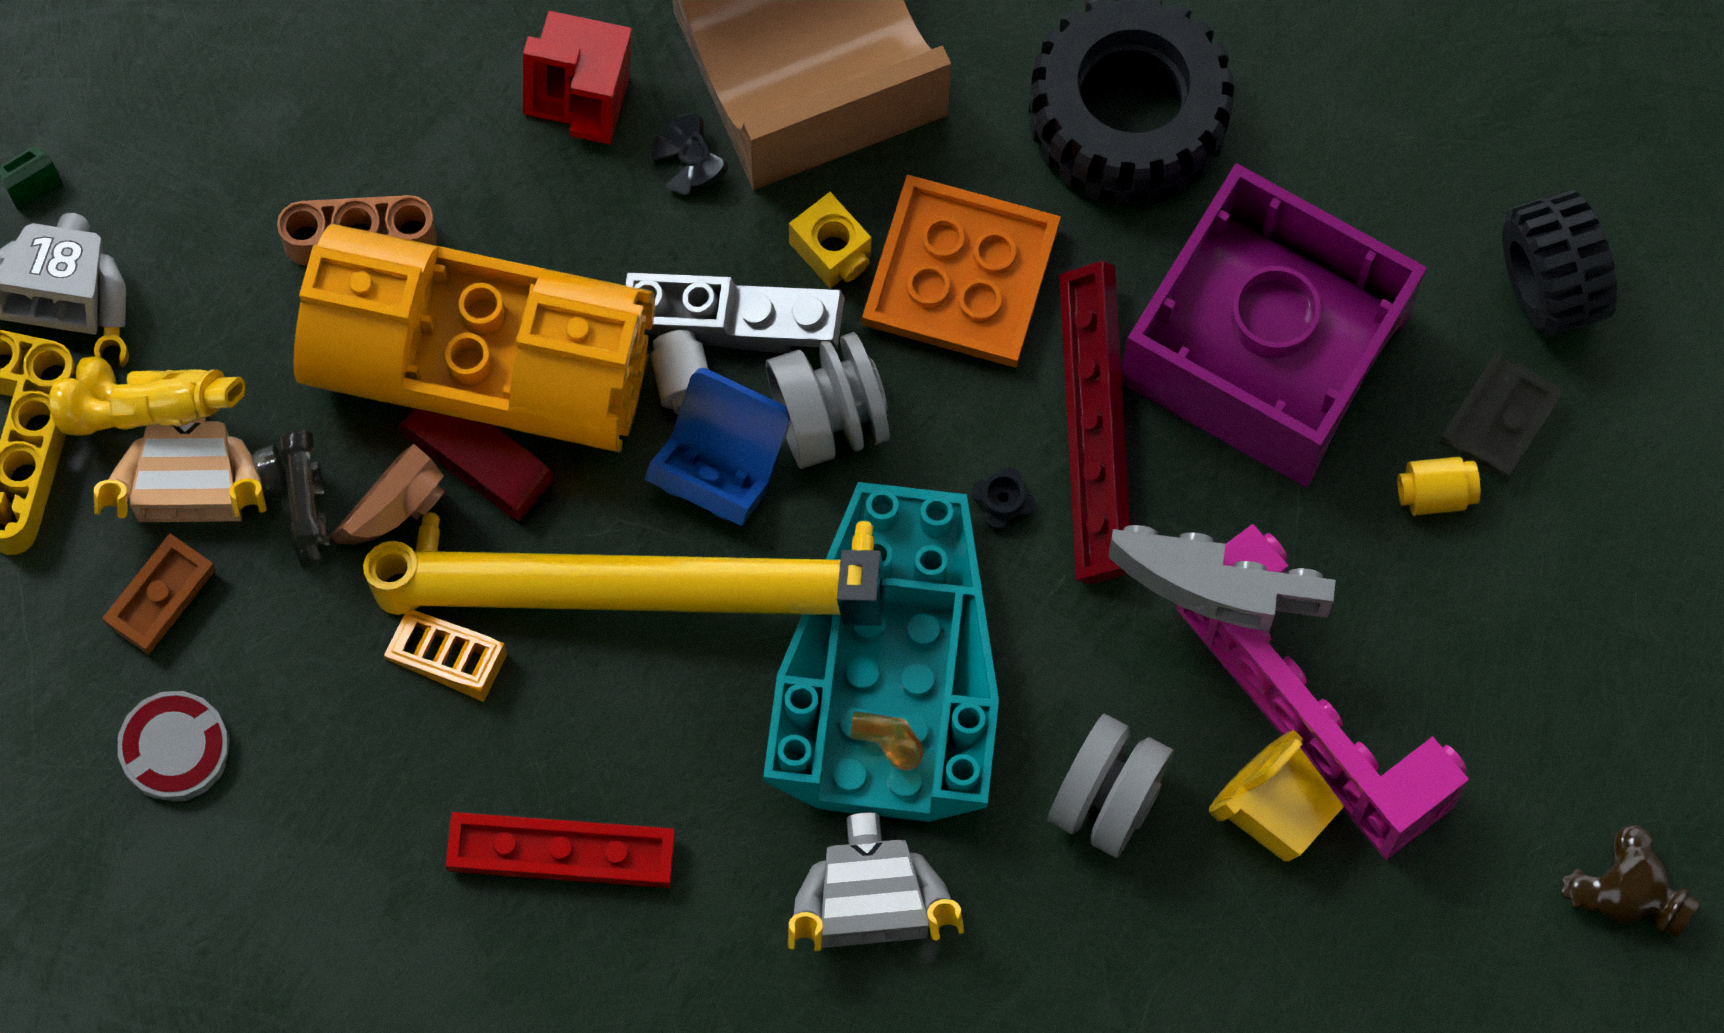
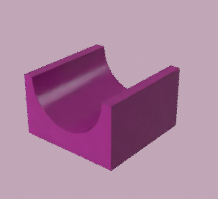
M1236 163L1128 336L1121 371L1122 385L1307 488L1315 476L1342 418L1371 367L1396 330L1401 332L1410 317L1427 267Z

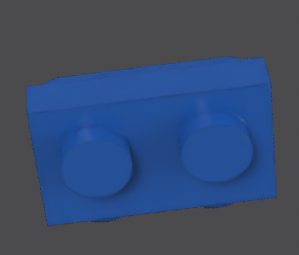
M696 369L690 377L671 438L650 462L644 480L662 488L672 496L681 497L711 511L712 514L720 519L730 520L743 526L765 497L791 423L787 407L709 369Z

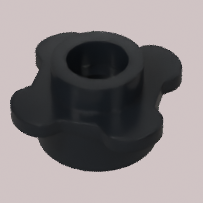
M1003 468L1000 472L989 476L986 481L979 480L975 482L972 487V498L974 501L981 503L986 512L985 522L993 529L1004 528L1008 520L1018 515L1029 516L1035 508V499L1032 495L1026 494L1021 474L1015 468ZM1006 494L1008 501L1000 502L998 496Z

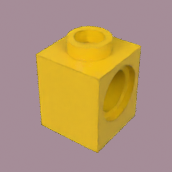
M831 192L827 193L789 223V244L830 289L842 279L845 282L854 280L868 267L870 263L869 258H871L872 237ZM836 237L845 241L847 245L839 251H829L820 244L827 238Z

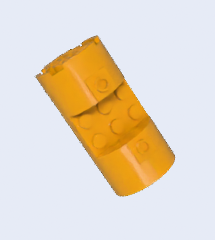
M330 224L323 232L318 244L313 245L299 294L301 303L296 325L293 359L294 375L298 384L510 428L511 430L614 452L622 450L623 440L619 439V435H629L649 354H646L648 335L644 333L645 329L651 330L654 324L655 295L653 291L337 224Z

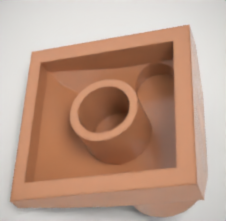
M413 444L398 455L329 537L337 544L357 545L373 541L389 533L409 516L417 520L421 515L424 516L444 494L445 490L438 485L444 475L432 459Z

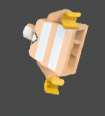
M206 418L195 419L187 425L177 427L162 426L160 424L147 425L144 437L132 443L109 479L97 483L94 487V514L100 515V511L104 507L116 506L117 517L125 518L128 513L127 501L130 499V507L138 522L242 521L241 509L247 505H258L260 513H264L267 510L261 484V469L241 439L229 436L225 423L206 421Z

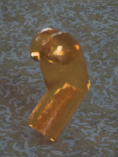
M854 711L850 734L851 739L877 742L890 763L900 770H911L919 765L923 758V747L905 719Z

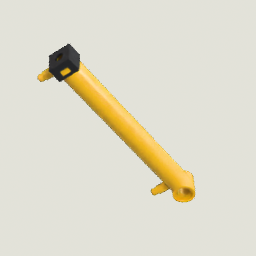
M428 512L422 517V524L418 530L416 551H413L411 547L403 542H383L375 546L367 554L363 564L365 578L379 607L387 613L396 615L405 614L412 609H417L419 606L841 615L843 625L882 626L886 584L881 551H873V525L868 521H860L856 524L851 550H841V560L446 552L438 551L440 518L436 513ZM396 574H405L395 582H387L390 577Z

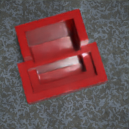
M548 11L541 38L528 36L523 51V114L571 124L569 136L611 145L630 79L632 28Z

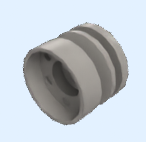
M854 332L841 336L842 362H840L830 341L821 342L819 347L821 368L814 371L807 357L800 349L766 360L767 378L773 400L785 405L789 413L791 423L786 440L800 469L835 459L834 433L842 431L847 443L855 452L863 450L864 441L860 424H864L871 441L875 445L889 441L888 405L883 384L874 361L869 358L858 335Z

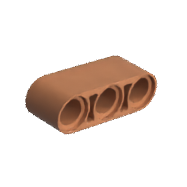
M410 195L294 202L282 210L277 222L286 255L291 261L306 266L308 265L313 245L318 244L323 232L330 224L346 227L365 224L371 227L370 232L436 245L438 238L431 207L420 197ZM417 221L424 224L423 228L415 234H403L399 231L401 226L407 222ZM303 227H313L317 230L311 238L306 240L292 238L295 231Z

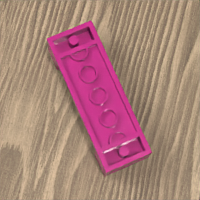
M1254 524L1225 544L1223 565L1233 566L1235 562L1251 561L1263 564L1267 568L1266 571L1286 573L1289 566L1285 562L1287 554L1278 540L1269 533L1263 536ZM1176 605L1177 611L1277 731L1284 735L1294 729L1303 738L1300 748L1344 805L1342 809L1385 860L1392 857L1455 807L1469 779L1464 774L1467 772L1465 763L1453 748L1448 745L1441 747L1432 736L1380 776L1376 771L1379 769V765L1373 754L1361 742L1355 744L1351 742L1340 727L1343 726V722L1333 706L1324 699L1317 701L1305 687L1307 679L1296 662L1288 656L1282 659L1268 643L1271 641L1269 632L1240 627L1208 618Z

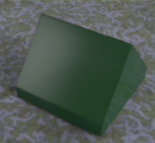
M39 145L32 146L0 165V185L17 211L63 184L50 156Z

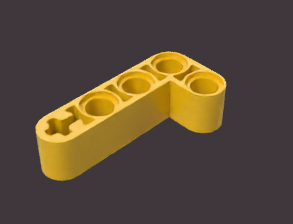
M0 330V355L12 356L10 363L0 369V394L13 396L0 439V524L6 525L5 530H0V552L6 555H17L28 550L37 537L67 435L58 429L52 419L49 405L50 390L53 383L58 379H76L77 367L69 350L63 344L52 340ZM54 365L65 367L63 373L54 380L40 379L43 371L48 367ZM38 415L50 417L49 422L42 429L37 431L26 429L27 423L33 417ZM23 465L35 466V471L28 479L23 481L11 480L13 472L18 467ZM13 513L18 520L17 523H10Z

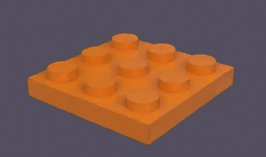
M907 174L863 312L862 325L1017 368L1060 226L1061 216Z

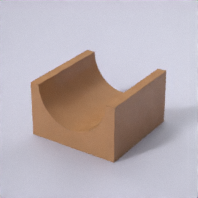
M673 0V12L753 190L948 116L951 62L943 45L934 49L927 45L918 31L904 0Z

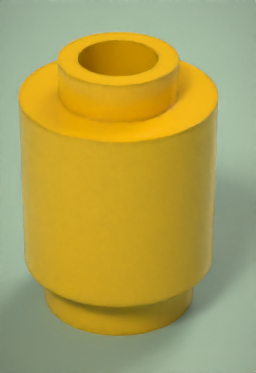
M1461 457L1410 461L1407 463L1406 473H1399L1397 477L1401 506L1409 505L1413 516L1465 511L1468 505L1479 504L1480 477L1475 461L1463 462Z

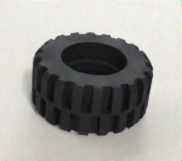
M1091 0L1086 2L1084 14L1081 15L1077 10H1072L1061 18L1059 31L1057 29L1049 31L1042 42L1041 54L1036 56L1032 71L1028 112L1031 114L1030 130L1033 141L1041 143L1040 156L1046 165L1053 168L1059 164V179L1070 188L1074 187L1078 182L1085 186L1084 196L1100 201L1102 194L1115 197L1114 205L1130 206L1131 198L1143 197L1144 204L1149 205L1161 202L1163 191L1168 189L1174 196L1188 190L1192 176L1195 179H1202L1211 169L1213 157L1219 156L1225 143L1234 103L1232 99L1235 88L1234 74L1232 70L1227 68L1229 56L1224 45L1219 42L1212 44L1214 30L1204 20H1199L1194 24L1190 20L1191 10L1179 3H1176L1173 9L1162 5V0H1115V2L1105 4L1104 0ZM1117 67H1136L1148 70L1164 79L1177 94L1181 108L1179 114L1173 120L1158 129L1141 133L1122 132L1098 121L1084 105L1081 99V91L1089 80L1103 71Z

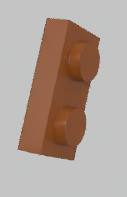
M169 533L103 616L102 620L107 627L149 655L216 571V568L207 558Z

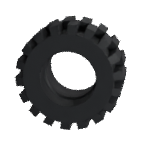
M1569 189L1506 210L1503 219L1502 245L1507 271L1523 312L1540 334L1549 338L1612 317V314H1615L1618 285L1611 249L1598 217L1577 191Z

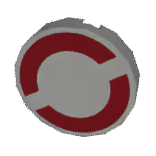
M185 691L160 692L142 700L126 716L118 734V759L126 777L140 792L154 799L171 800V802L187 801L203 794L222 776L226 766L229 734L219 712L204 698Z

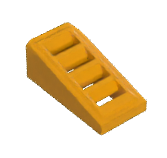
M412 609L404 614L384 654V658L484 702L507 656V650L504 643L491 637ZM415 627L425 630L414 654L405 652L404 649ZM435 635L444 638L434 660L430 661L424 657ZM455 643L462 646V649L453 667L450 668L444 666ZM476 652L481 657L472 675L464 673L463 671L472 653Z

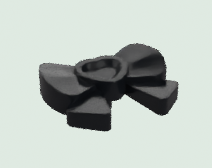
M695 113L676 117L665 129L664 136L654 139L651 159L653 161L660 162L678 155L679 160L687 164L666 185L673 192L691 196L694 187L697 189L708 187L721 179L728 170L727 162L713 154L711 147L704 138L703 118Z

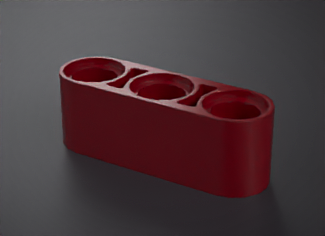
M416 408L399 425L402 434L412 444H415L427 456L503 513L517 521H521L555 480L553 473L544 463L494 425Z

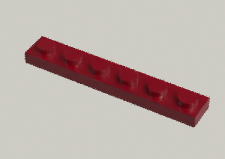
M1103 260L1059 274L1076 581L1088 585L1127 575L1108 556L1113 529L1124 530L1126 526H1130L1115 266Z

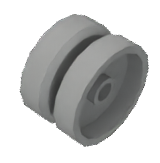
M1104 713L1089 733L1067 773L1051 807L1047 822L1070 834H1074L1084 828L1096 808L1101 810L1091 832V844L1118 858L1136 828L1140 829L1161 790L1162 783L1160 782L1171 761L1174 749L1151 737H1147L1136 745L1126 763L1122 762L1121 759L1131 737L1130 726Z

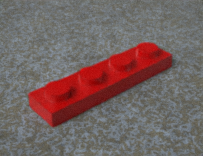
M451 812L446 869L447 872L670 888L675 828Z

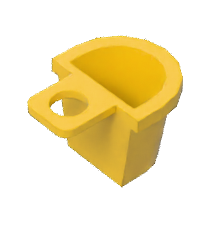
M1294 729L1273 741L1257 754L1224 787L1209 807V813L1218 822L1229 819L1284 862L1301 856L1344 807L1300 748L1303 738Z

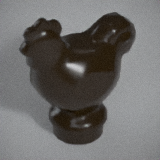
M1637 824L1623 826L1615 835L1613 844L1614 864L1604 877L1587 876L1582 870L1576 869L1572 875H1566L1562 878L1563 889L1561 895L1564 899L1570 900L1572 909L1583 907L1589 912L1598 911L1611 921L1624 925L1634 923L1645 917H1651L1657 920L1656 928L1659 933L1665 931L1675 939L1679 937L1701 901L1689 894L1690 890L1688 888L1674 891L1669 887L1666 868L1652 851L1654 842L1650 833Z

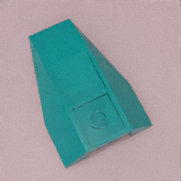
M858 482L826 559L841 560V550H851L852 538L855 535L857 523L868 521L873 525V551H881L886 574L882 626L843 625L841 615L802 614L777 673L763 782L822 810L857 814L877 813L883 817L930 822L987 808L999 696L967 494Z

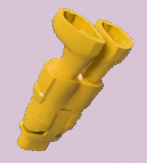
M96 356L84 357L80 359L77 365L76 379H58L53 383L50 390L49 405L52 419L58 429L64 434L72 436H86L96 431L113 427L122 430L156 424L177 427L187 425L195 419L209 417L220 408H232L244 397L246 385L242 377H225L223 372L217 369L209 371L196 369L132 371L127 375V384L118 385L115 374L106 360Z

